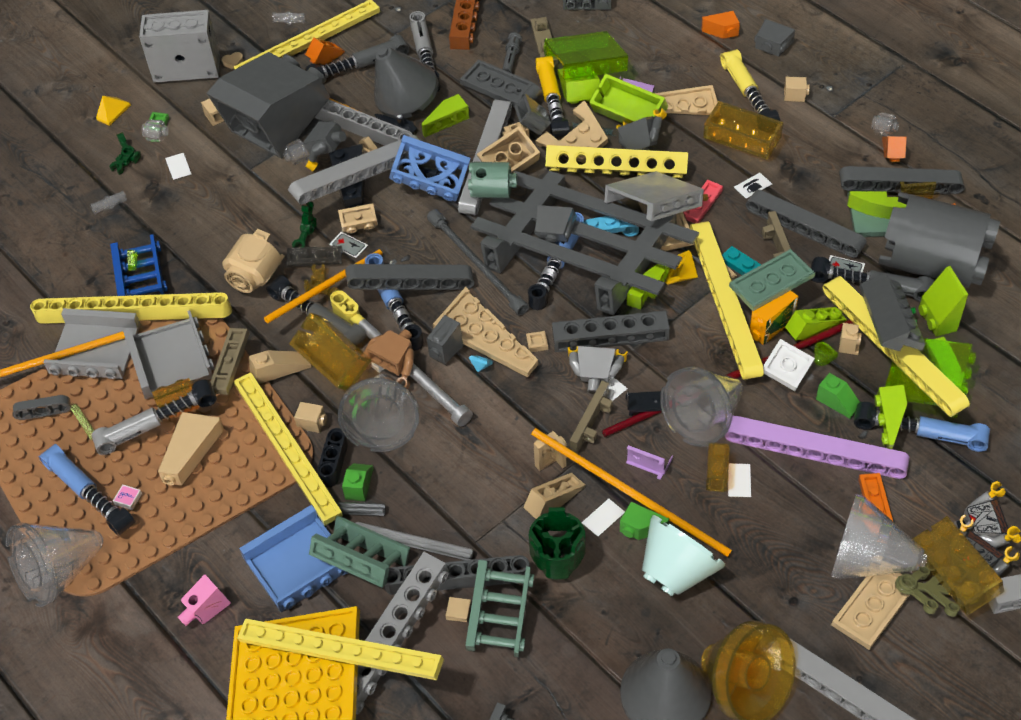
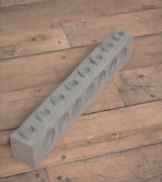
M423 552L365 641L401 648L405 638H409L412 634L416 621L423 617L427 604L434 600L440 584L447 580L449 570L446 563ZM431 577L429 582L422 583L424 578ZM414 595H419L416 601H410ZM407 613L406 618L398 619L401 614ZM389 632H396L392 638H386ZM358 665L357 715L362 711L364 701L368 695L375 691L379 678L386 674V670ZM365 669H371L368 675L362 676V672Z

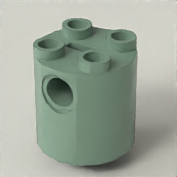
M510 162L469 163L471 179H468V190H470V197L510 198L511 188H517V173H511Z

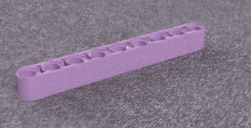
M739 416L730 417L725 433V438L728 441L869 473H880V475L901 479L907 476L910 458L907 453Z

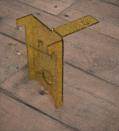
M904 181L900 182V192L933 199L937 184L936 182L904 184Z

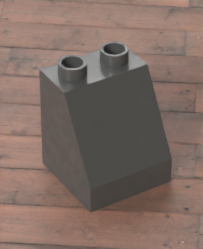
M270 52L220 77L206 93L231 132L281 159L330 98L324 86L326 78L320 71L313 67L306 71L300 67V64L293 57L285 54L280 58Z

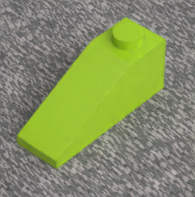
M459 94L443 100L422 122L424 137L469 119L468 105Z

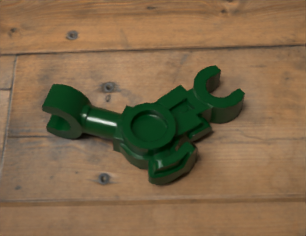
M123 132L116 134L122 146L121 154L109 166L112 172L117 168L119 175L124 172L125 165L128 166L131 161L137 163L141 158V152L128 145Z
M311 201L301 207L303 213L300 225L301 234L299 239L293 241V250L302 245L301 251L305 252L307 249L305 244L307 236L312 234L316 228L317 218L313 217L314 203Z

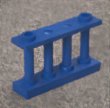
M153 234L150 235L151 244L123 250L119 248L117 242L110 244L117 296L144 295L157 291L164 295L168 291L166 280L163 281L159 251H161L160 242L155 240ZM153 252L152 258L129 263L123 262L126 257ZM155 264V271L129 277L125 275L128 272L127 270ZM157 278L158 284L133 290L127 289V286H130L131 283Z

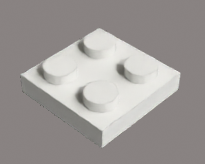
M780 339L763 366L764 374L795 391L815 358Z

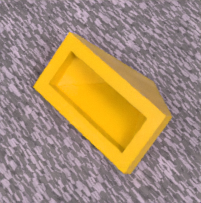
M102 95L96 119L110 126L131 104L117 97Z
M689 250L678 254V256L682 257V261L676 270L670 269L665 282L667 285L698 278L693 257Z

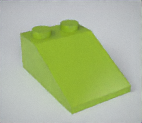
M591 66L558 69L563 95L567 102L571 104L579 103L582 100L590 102L596 89L600 91L598 87L600 79Z
M951 266L946 267L924 293L918 307L920 315L924 316L928 328L933 331L936 337L958 330L968 293Z

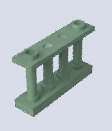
M337 516L333 534L328 538L317 533L312 536L309 555L379 587H383L387 583L389 567L394 562L402 566L407 565L410 547ZM342 538L348 541L349 543L346 546L337 543L336 541ZM360 546L368 551L362 554L354 549ZM377 554L386 559L383 562H379L373 559V557Z
M478 561L465 645L466 650L475 651L476 645L480 646L481 643L514 648V657H519V651L524 652L525 638H521L528 587H533L534 574H530L531 567L526 566L525 575L491 571V568H488L487 561ZM492 579L524 584L522 596L488 592V589H485V582ZM488 600L521 605L519 618L485 613V611L481 610L482 602H487ZM489 622L518 626L516 639L482 635V632H478L479 623Z

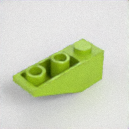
M837 307L795 310L785 328L795 340H804L847 321V319Z
M904 385L879 387L877 395H874L875 406L880 409L878 423L879 426H883L884 433H881L882 444L886 445L888 449H892L907 406Z

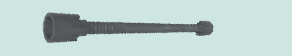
M437 209L430 211L427 215V220L435 228L438 227L443 230L510 302L508 305L518 316L525 314L529 309V305L520 295L516 296L511 293L445 222L447 219Z

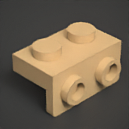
M373 203L338 210L342 232L354 233L358 229L370 230L378 226Z
M554 431L548 434L554 440L567 446L562 436H558ZM539 439L536 440L534 443L535 466L539 471L555 461L562 468L566 467V456Z

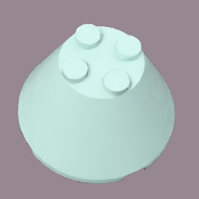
M655 515L651 517L642 571L645 572L643 577L653 584L656 581L662 584L661 589L670 596H673L674 593L677 595L683 593L725 566L721 559L713 560L712 552L679 529L665 522L661 524L662 519Z

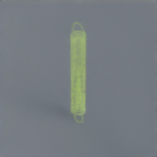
M74 405L75 409L72 412L91 439V431L93 433L94 429L87 422L88 420L79 406Z

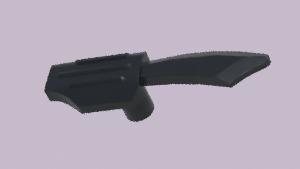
M374 114L376 118L408 130L413 135L417 132V127L414 126L413 122L404 119L401 114L397 115V120L386 115Z

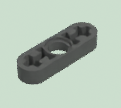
M57 395L17 402L13 405V417L18 420H26L66 413L70 410V398L65 395Z

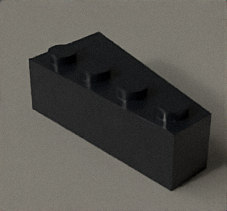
M363 144L330 152L331 167L364 154ZM364 180L339 190L345 209L364 205Z

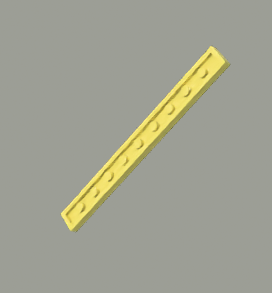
M368 0L233 68L235 70L268 52L280 58L285 54L293 56L307 49L313 37L325 40L379 13L380 8L373 0Z
M250 372L234 380L235 387L304 495L315 508L324 526L335 521L337 516L342 517V511L252 373Z
M245 619L237 637L243 643L437 680L444 658L437 654L251 619Z

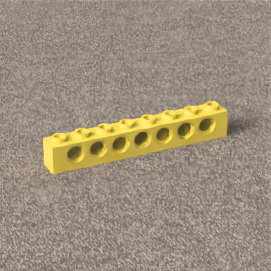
M547 145L545 166L549 168V171L559 172L560 169H567V172H577L578 169L584 170V173H595V170L602 171V174H612L615 171L620 172L619 175H630V172L637 173V176L657 171L662 174H670L673 178H683V175H687L688 152ZM562 155H568L569 157L568 162L565 164L559 161ZM579 156H585V164L579 165L577 163V158ZM603 157L604 163L600 166L595 165V158ZM616 157L622 160L621 165L618 167L612 165V160ZM633 158L639 160V165L635 168L629 165L630 160ZM650 159H654L657 162V166L653 169L647 166V162ZM672 160L675 163L674 168L666 169L664 166L665 162Z

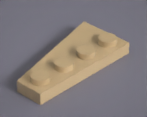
M713 85L655 93L666 99L668 104L666 113L720 116V109Z

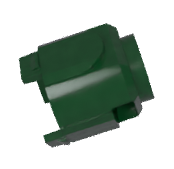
M549 507L548 513L539 516L529 529L530 555L536 566L543 571L547 578L555 580L569 578L573 570L580 565L586 552L583 524L572 514L566 513L565 507ZM548 531H567L562 537H553L548 533Z

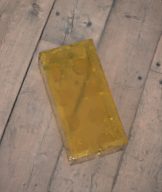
M718 101L705 121L703 138L768 160L774 147H776L782 137L783 122Z
M309 313L301 327L314 333L311 334L298 330L289 344L337 388L351 391L371 362V359L324 317Z
M948 516L931 526V532L926 529L911 539L915 553L967 616L1004 592L1003 580Z

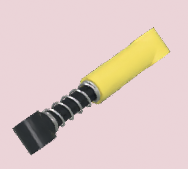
M736 49L721 53L720 61L723 69L728 70L743 96L747 97L752 107H754L755 112H757V122L760 129L766 130L779 126L780 117L777 110H771L765 104V100H762L756 82L742 62L740 51Z

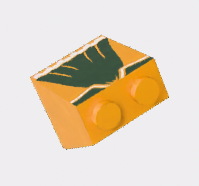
M790 290L752 311L750 323L752 338L764 345L782 331L796 310L798 295Z

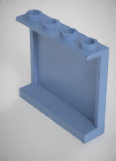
M312 505L239 548L243 559L280 612L293 608L297 602L312 596L318 589L328 586L334 579L348 573L309 555L313 535L317 533L326 538L331 535L318 518L316 510Z

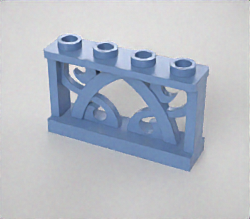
M403 135L389 179L398 184L409 185L413 189L424 190L430 195L441 196L448 201H456L471 158ZM403 150L408 151L409 159H400ZM418 155L425 157L423 160H416L420 159ZM430 159L434 160L441 174L426 178L418 165L425 164ZM404 163H409L410 165L405 166L403 169L408 170L409 173L399 171V166ZM440 163L446 164V166L442 168ZM456 169L462 170L459 179L453 175ZM448 177H450L455 182V187L453 189L444 186L445 183L449 185L451 184Z

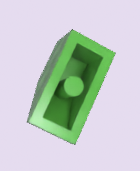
M829 373L819 384L816 400L851 419L860 401L848 383Z
M353 463L346 469L342 485L345 500L365 502L373 465Z
M631 502L620 520V532L629 538L644 539L648 537L650 519L653 515L662 519L661 524L665 522L669 525V518Z

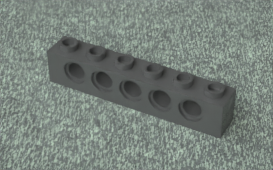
M666 311L552 323L555 352L568 351V347L573 351L577 349V346L601 348L669 340L670 331Z

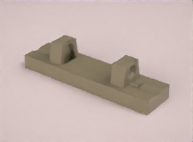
M547 18L530 19L539 57L552 56L554 65H558V58Z
M776 211L768 212L767 226L762 227L763 239H773L778 253L773 254V258L791 248Z
M229 329L211 379L215 394L229 395L230 389L233 388L234 377L240 360L244 356V349L250 334L248 329Z
M601 381L570 439V450L577 454L584 441L595 442L597 431L591 428L599 412L610 413L613 408V401L607 399L609 395L608 382Z

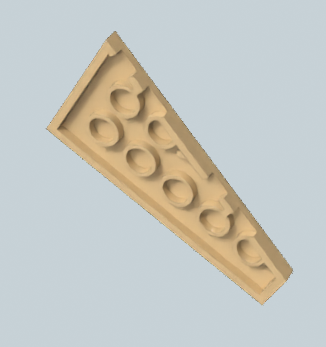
M466 287L433 323V328H435L444 315L456 320L461 325L464 345L526 377H529L538 366V359L524 345H521L516 340V337L512 333L510 334L505 326L488 309H485L476 297L474 298Z

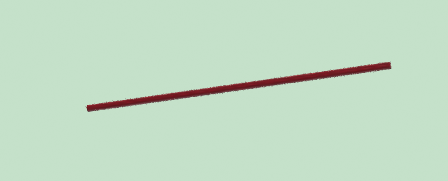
M850 319L843 322L848 324H854ZM843 323L792 346L801 350L842 331ZM769 356L761 359L763 366L769 358ZM739 369L666 401L667 410L741 377ZM663 411L641 412L603 429L602 434L604 437L610 436Z

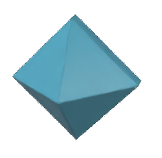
M471 355L469 357L477 372L493 364L492 360L478 355Z

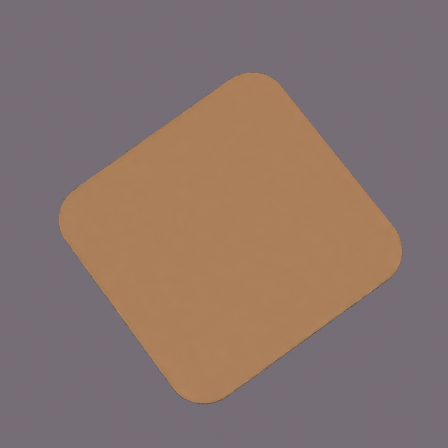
M222 318L197 319L199 323L197 331L201 330L204 337L202 345L206 344L209 351V356L206 357L212 360L215 369L230 328ZM186 319L139 320L141 325L138 334ZM246 350L243 358L240 360L234 380L250 373L249 354ZM130 355L123 379L49 374L46 367L0 390V486L51 578L62 591L75 596H93L103 593L297 483L235 387V384L230 389L229 395L216 394L217 400L211 406L200 407L199 405H192L191 409H184L185 413L219 417L224 430L183 485H167L162 482L158 473L182 414L181 411L177 412L176 416H169V419H162V425L116 446L114 452L108 455H99L93 440L89 438L72 410L75 409L74 405H78L88 420L87 422L90 423L94 430L101 427L109 428L151 407L157 410V407H164L165 403L168 405L172 403V400L180 399V396H187V393L191 392L193 385L145 399ZM267 381L259 384L304 455L312 464L313 447L309 437L301 427L296 426L293 415L270 383ZM57 395H65L70 398V410L66 413L26 420H18L13 417V405L17 402ZM54 444H57L66 456L97 485V491L102 492V496H106L107 501H112L113 506H117L114 505L113 500L122 484L141 490L142 495L134 509L125 508L132 515L136 523L120 536H117L107 525L106 518L101 515V512H98L86 499H81L53 471L50 472L38 456Z

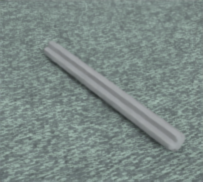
M356 522L358 525L408 547L462 560H472L473 549Z

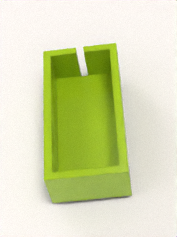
M606 73L598 86L600 91L596 89L589 102L594 112L620 123L624 121L628 124L645 117H656L653 114L655 109L660 113L661 108L665 111L668 108L664 97Z

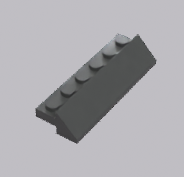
M887 273L861 283L859 287L881 346L900 351L903 345L923 350L925 341L901 284L895 280H889Z

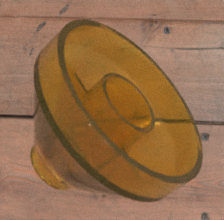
M747 621L735 627L715 644L709 645L702 655L701 665L703 671L707 674L715 700L725 715L735 720H770L781 710L788 699L794 682L796 660L791 640L781 628L761 621Z

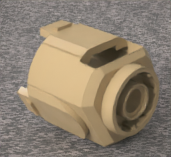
M257 229L253 235H241L223 260L222 265L226 270L224 277L234 289L243 293H251L258 287L264 286L281 264L284 255H280L276 248L267 242L270 238L269 233Z

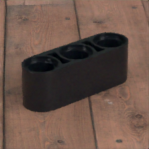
M334 428L328 432L319 461L318 474L325 487H333L337 484L348 448L345 432L340 428Z

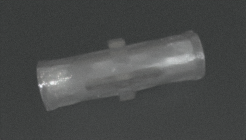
M291 11L272 13V17H279L272 19L273 23H305L306 20L304 18L306 17L305 13H291Z
M122 190L109 197L108 195L104 196V199L90 204L91 210L96 214L108 208L113 209V206L127 201L126 195Z

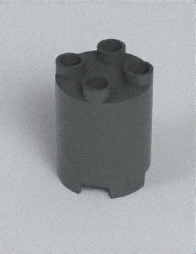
M899 192L898 202L906 204V208L893 207L885 234L887 239L885 249L892 251L893 254L892 257L880 255L879 265L921 276H928L932 279H937L946 267L951 266L963 287L969 288L971 283L981 286L990 259L979 256L981 247L992 249L1000 221L991 219V214Z

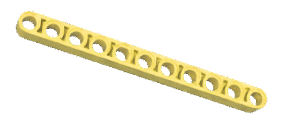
M710 222L690 224L691 230L699 232L694 246L743 380L762 377L764 370L738 297L729 287L731 278Z
M841 276L822 286L825 295L855 325H859V329L948 416L952 417L969 407L970 403L966 395L918 349L903 345L900 351L881 346L864 298Z
M225 293L46 298L34 300L30 305L36 321L42 324L65 323L61 315L63 308L136 313L139 320L189 319L187 312L189 310L192 317H197V319L224 318L232 313L230 301Z

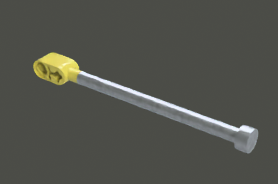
M335 291L330 295L332 310L335 314L352 325L355 323L361 326L370 339L382 335L360 314L358 304L344 291ZM413 363L410 376L452 414L451 420L459 427L466 425L472 418V411L465 405H458Z

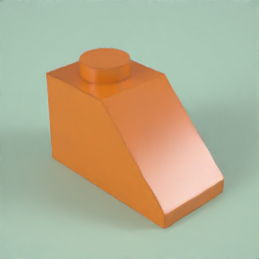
M734 11L702 17V32L722 39L739 36L740 22Z
M313 37L305 55L310 58L312 63L326 65L344 54L345 51L335 43Z
M884 136L882 138L884 158H889L890 162H900V158H905L906 137Z

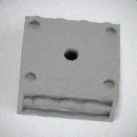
M209 10L142 15L139 38L153 83L219 77L220 52Z

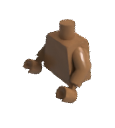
M403 329L399 335L390 330L383 335L372 338L364 351L365 355L357 359L358 365H363V368L367 370L371 367V362L398 376L402 374V377L397 379L396 384L400 387L401 382L405 380L404 389H408L410 381L407 378L411 375L414 363V351L410 341L412 334L406 329Z

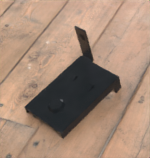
M628 391L626 393L625 399L627 400L629 416H633L635 412L667 411L664 391L629 393Z

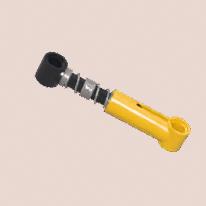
M553 57L535 58L536 71L540 78L544 100L548 104L551 118V135L555 138L565 137L570 132L568 119H564L562 115L561 95L554 71Z

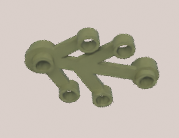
M919 565L912 575L902 574L895 581V586L901 593L912 595L924 604L923 610L926 613L934 614L936 612L938 603L935 600H937L945 607L944 612L951 617L957 615L960 607L943 594L961 596L965 601L972 602L978 598L981 592L980 587L974 582H965L963 587L939 585L941 582H947L951 576V571L945 567L939 568L937 574L926 583L918 582L920 579H927L930 574V569L926 565ZM922 592H927V593H928L930 596H932L935 600L929 599V598H928L926 595H924Z

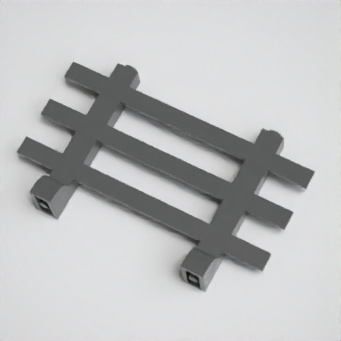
M514 171L513 173H517V185L533 190L527 200L523 203L512 198H492L489 202L491 206L515 214L509 223L503 226L477 217L470 226L473 230L489 235L480 243L484 264L490 270L501 274L519 249L524 247L602 275L594 284L597 309L611 315H615L632 286L659 295L665 286V282L642 274L651 261L676 270L682 261V257L660 250L668 237L693 245L699 236V232L677 225L676 214L654 221L647 220V214L611 202L605 203L602 199L566 188L565 176L552 171H548L543 179ZM558 199L644 228L637 240L634 241L575 221L571 234L627 253L618 266L531 236L536 226L538 205L553 206Z

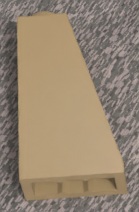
M182 412L158 470L163 483L167 485H183L222 434L224 428L219 417Z

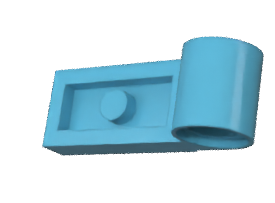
M610 216L584 220L585 224L611 233L623 232L628 237L636 236L639 233V226Z

